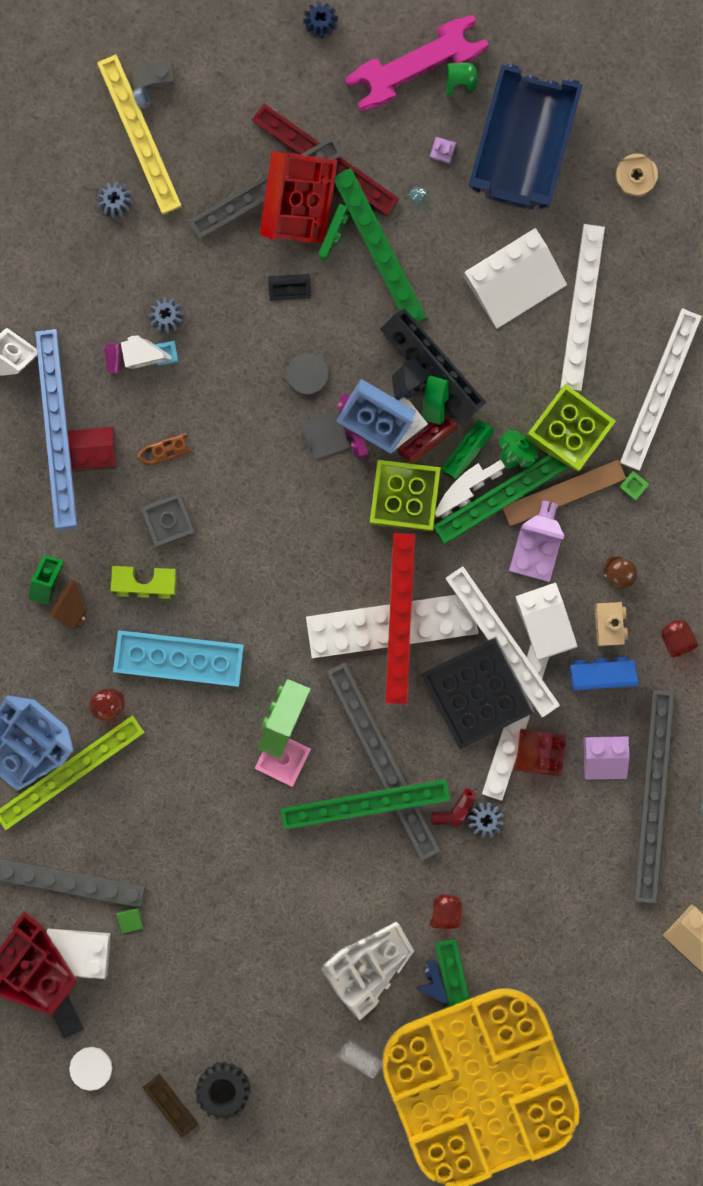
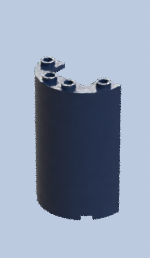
M501 65L469 181V187L476 193L484 192L485 197L490 200L514 207L533 210L535 206H540L539 209L541 210L549 208L583 85L577 80L568 79L567 81L562 80V85L560 86L555 81L548 80L544 82L531 75L524 77L522 76V70L516 65Z

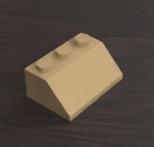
M690 905L663 936L703 973V914L695 906Z

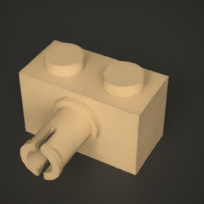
M622 602L594 604L597 646L625 644L624 640H628L627 627H623V619H626V607H622Z

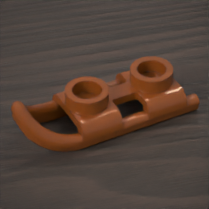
M183 433L146 446L138 453L137 459L143 464L154 465L193 451L192 448L187 449L184 437H187V434ZM172 442L171 445L164 447V444ZM152 448L155 460H143L141 455ZM175 451V454L167 456V452Z

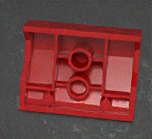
M271 151L260 235L272 240L280 238L310 243H323L327 234L338 160Z

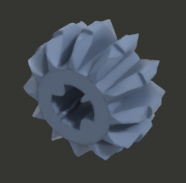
M118 182L114 183V187L107 183V190L100 188V192L103 195L97 196V200L100 201L98 207L99 209H104V215L110 213L111 217L115 218L116 212H118L119 216L123 217L121 210L124 209L126 212H129L130 209L127 205L133 204L132 199L129 198L132 194L130 191H126V185H122L119 188ZM114 196H117L118 200L115 201V204H112L111 200L114 199Z
M163 297L162 304H160L158 299L155 300L157 307L150 306V310L154 313L148 314L149 319H154L151 322L152 327L158 325L157 331L159 332L165 327V332L169 333V327L172 326L173 330L176 331L175 323L180 325L183 323L179 319V317L184 316V312L179 311L182 308L181 304L175 305V299L173 298L168 303L167 298ZM169 311L171 317L163 319L162 313Z
M479 803L481 811L473 807L472 811L476 813V816L468 815L469 819L475 820V822L469 824V827L477 826L473 831L475 835L482 830L481 838H485L486 831H488L489 837L492 838L493 833L491 830L494 829L497 833H500L496 825H504V822L497 821L498 818L503 817V813L495 815L499 809L498 806H495L490 811L491 803H487L486 809H484L482 803ZM485 815H490L488 818H492L491 823L483 826L482 824L484 823L480 822V819L485 818Z

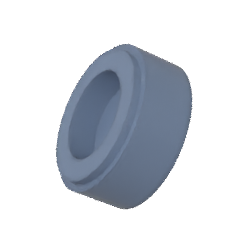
M142 87L135 89L134 99L140 109L150 107L151 100L147 90Z

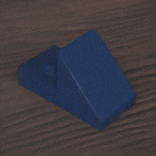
M435 959L427 961L428 967L424 969L427 979H432L433 982L418 986L417 990L442 1003H447L448 1000Z

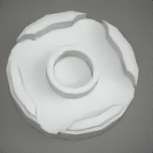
M83 1048L71 1060L69 1067L70 1076L73 1082L81 1089L97 1090L104 1086L111 1077V1059L100 1048Z

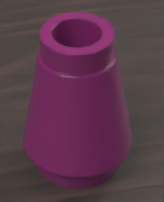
M106 343L104 354L108 369L107 373H120L123 359L121 344Z

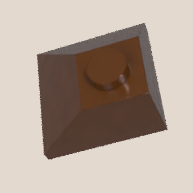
M71 579L49 615L76 630L77 627L81 628L86 622L87 617L85 614L87 610L80 583Z

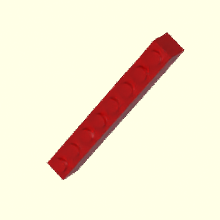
M394 533L386 704H407L415 534Z

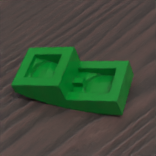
M434 376L428 377L422 408L424 420L439 425L444 422V402L449 399L447 380Z

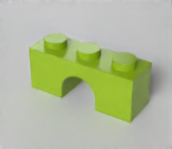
M112 566L111 592H116L118 597H129V593H137L139 598H150V594H158L159 599H170L171 595H176L177 570L154 568L152 581L147 584H139L135 579L134 567Z

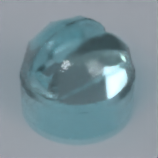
M417 186L411 190L410 197L413 202L419 205L427 196L428 191Z

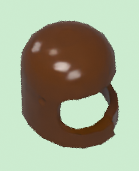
M615 556L608 558L604 564L603 575L609 585L623 589L628 588L636 581L637 569L630 560Z

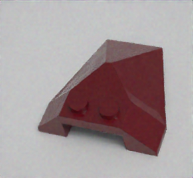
M23 911L11 927L13 931L0 947V997L45 1014L53 1015L78 980L42 924Z

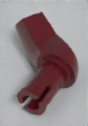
M465 788L451 811H432V825L446 824L453 826V828L459 827L470 812L476 798V793L469 788Z

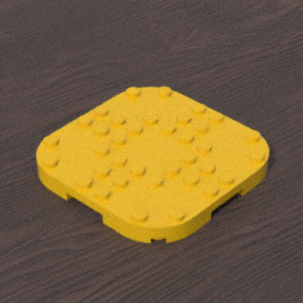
M513 989L493 990L412 1021L399 1028L388 1040L384 1049L382 1064L386 1083L402 1120L417 1163L425 1175L433 1181L445 1184V1186H469L492 1177L491 1174L529 1159L534 1161L552 1154L564 1147L573 1137L572 1134L579 1122V1105L543 1011L530 996Z

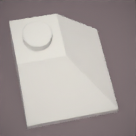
M6 328L0 333V376L18 374L38 356L37 349Z

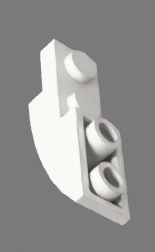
M500 460L482 470L478 463L459 477L440 501L435 512L436 519L440 516L442 519L453 514L452 509L457 506L461 509L470 504V499L473 497L470 489L473 488L475 491L485 485L483 481L491 478L494 480L503 474L502 470L505 468L502 461Z

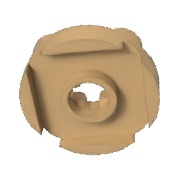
M643 154L626 156L619 163L615 173L616 183L621 191L634 197L643 196L651 191L658 178V170L655 163ZM634 170H637L638 173H642V176L639 177V180H635V178L631 177V175L634 173Z

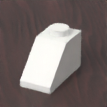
M131 336L127 338L128 341L121 342L124 363L127 368L135 369L171 360V356L149 340L140 338V336Z

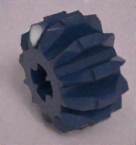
M320 1L317 2V7L311 4L309 6L310 11L305 10L304 12L306 18L303 19V24L307 25L306 31H312L313 37L320 33V37L324 38V32L332 35L331 29L337 28L335 22L338 21V16L334 15L336 12L335 8L329 9L328 2L324 7L321 6ZM318 17H320L321 19L324 18V22H322V21H320V20L317 21V18H318Z

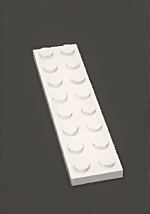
M457 595L412 601L410 644L478 634L476 622ZM390 604L307 616L306 621L312 658L387 648Z

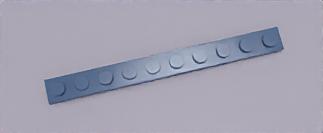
M56 329L38 331L35 333L55 529L57 531L78 528L58 333Z

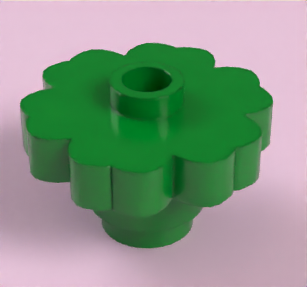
M507 430L499 439L500 447L503 449L500 460L505 467L510 469L519 464L522 467H530L539 457L538 450L525 438V435H520L516 430Z

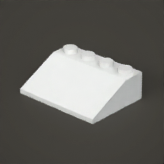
M536 228L464 272L463 276L496 329L567 286L547 245Z

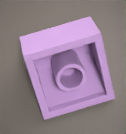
M583 737L585 780L627 779L629 764L628 737Z

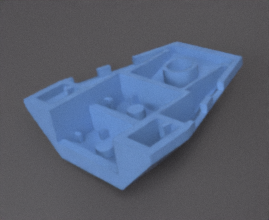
M7 695L0 704V777L18 791L39 777L48 774L51 770L63 765L72 753L73 747L67 726L37 701Z

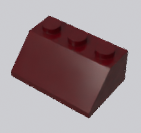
M114 427L68 430L72 472L117 468Z

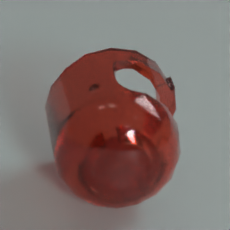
M684 620L672 621L662 629V640L672 658L689 653L699 646L690 625Z
M113 688L100 690L93 694L90 699V712L100 720L113 719L123 710L125 704L124 695ZM115 694H117L118 697L120 698V702H121L120 709H119V700H118V698H117V696H116Z
M450 894L437 896L432 904L434 911L433 917L430 920V927L437 929L461 927L463 904L460 898Z

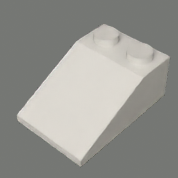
M556 583L516 596V605L537 661L577 647Z
M47 929V934L75 976L103 979L107 977L111 933Z

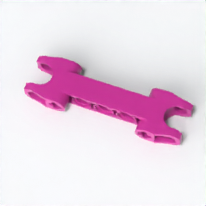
M474 15L454 19L442 25L436 31L440 37L439 39L384 66L381 65L379 59H373L361 65L356 71L345 78L347 87L358 83H365L371 88V93L358 103L360 112L380 107L394 100L397 97L394 88L400 86V83L403 81L406 83L418 77V74L421 72L424 74L438 67V64H444L450 60L452 63H469L486 51L489 47L487 40L469 43L463 37L464 31L476 24Z

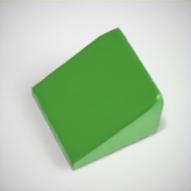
M139 908L117 913L122 934L143 929Z

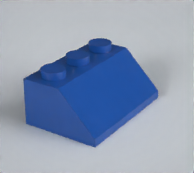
M628 657L615 658L616 662H607V658L594 659L595 663L586 664V660L573 661L574 665H569L570 690L639 686L634 661H628Z

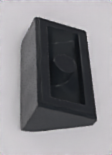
M310 274L268 276L270 301L311 298Z

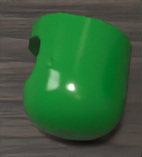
M472 63L447 64L446 97L453 96V88L458 84H465L466 93L476 89L478 72Z

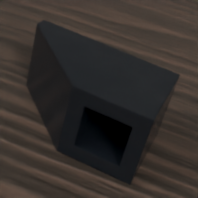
M415 357L403 364L392 375L394 398L398 401L403 398L408 400L415 393L420 392L426 387L425 381L430 375Z

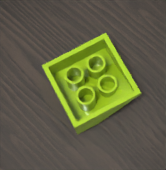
M565 384L525 438L545 453L579 472L616 421Z
M378 460L370 525L432 532L441 468Z

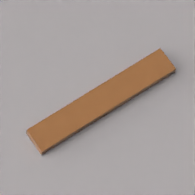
M616 460L515 501L504 508L503 512L509 526H513L538 515L542 500L549 501L547 509L549 511L552 502L558 504V507L623 481L626 477L619 460Z

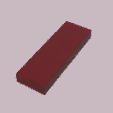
M445 415L444 422L440 425L431 422L398 448V455L414 464L457 430V423Z

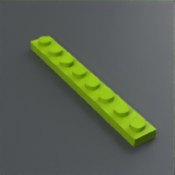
M132 715L0 808V823L3 828L8 830L143 735L145 732L135 717Z

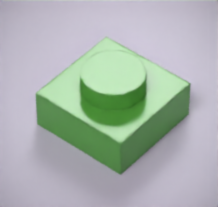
M632 471L619 488L636 501L649 483Z

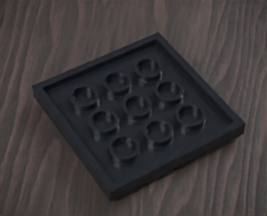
M497 637L421 674L460 749L535 712Z

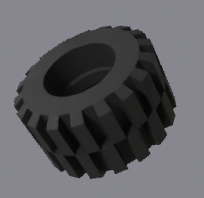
M217 1062L213 1066L206 1068L201 1074L196 1088V1100L201 1105L200 1109L202 1111L205 1110L207 1112L206 1115L209 1117L213 1115L218 1120L220 1117H223L224 1120L229 1119L230 1116L235 1117L238 1112H242L247 1104L250 1095V1082H248V1077L246 1074L244 1075L243 1070L240 1067H235L236 1064L231 1063L229 1065L227 1062L218 1064ZM219 1079L230 1081L236 1089L234 1098L228 1102H219L214 1099L210 1092L214 1081Z

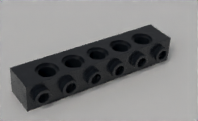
M405 308L394 314L380 329L386 339L395 346L399 354L407 361L415 357L430 376L448 381L449 399L444 404L461 424L470 419L487 403Z

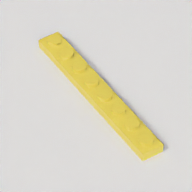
M117 55L97 62L162 215L181 208L180 201L140 108L136 104L134 94Z

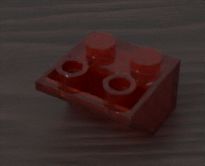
M520 729L515 771L561 776L566 735Z

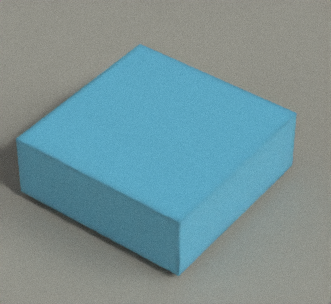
M175 341L155 344L171 356V360L157 363L158 366L179 362Z

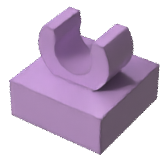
M436 137L430 158L450 164L456 143Z

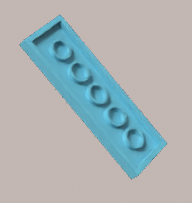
M118 630L113 672L239 687L244 645Z

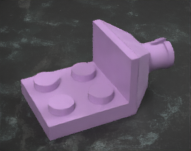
M542 500L538 516L536 515L520 528L509 571L550 582L564 534L558 522L554 520L558 504L552 502L548 512L549 501Z

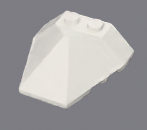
M396 922L341 950L322 967V971L338 997L357 1019L361 1020L378 1004L379 1000L377 998L384 988L388 989L390 987L389 981L395 972L399 973L414 950L400 925Z

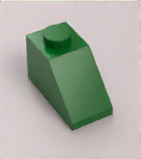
M43 555L31 580L29 600L49 605L54 595L64 560Z

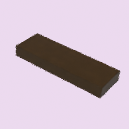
M160 1073L142 1087L181 1138L198 1125V1122Z

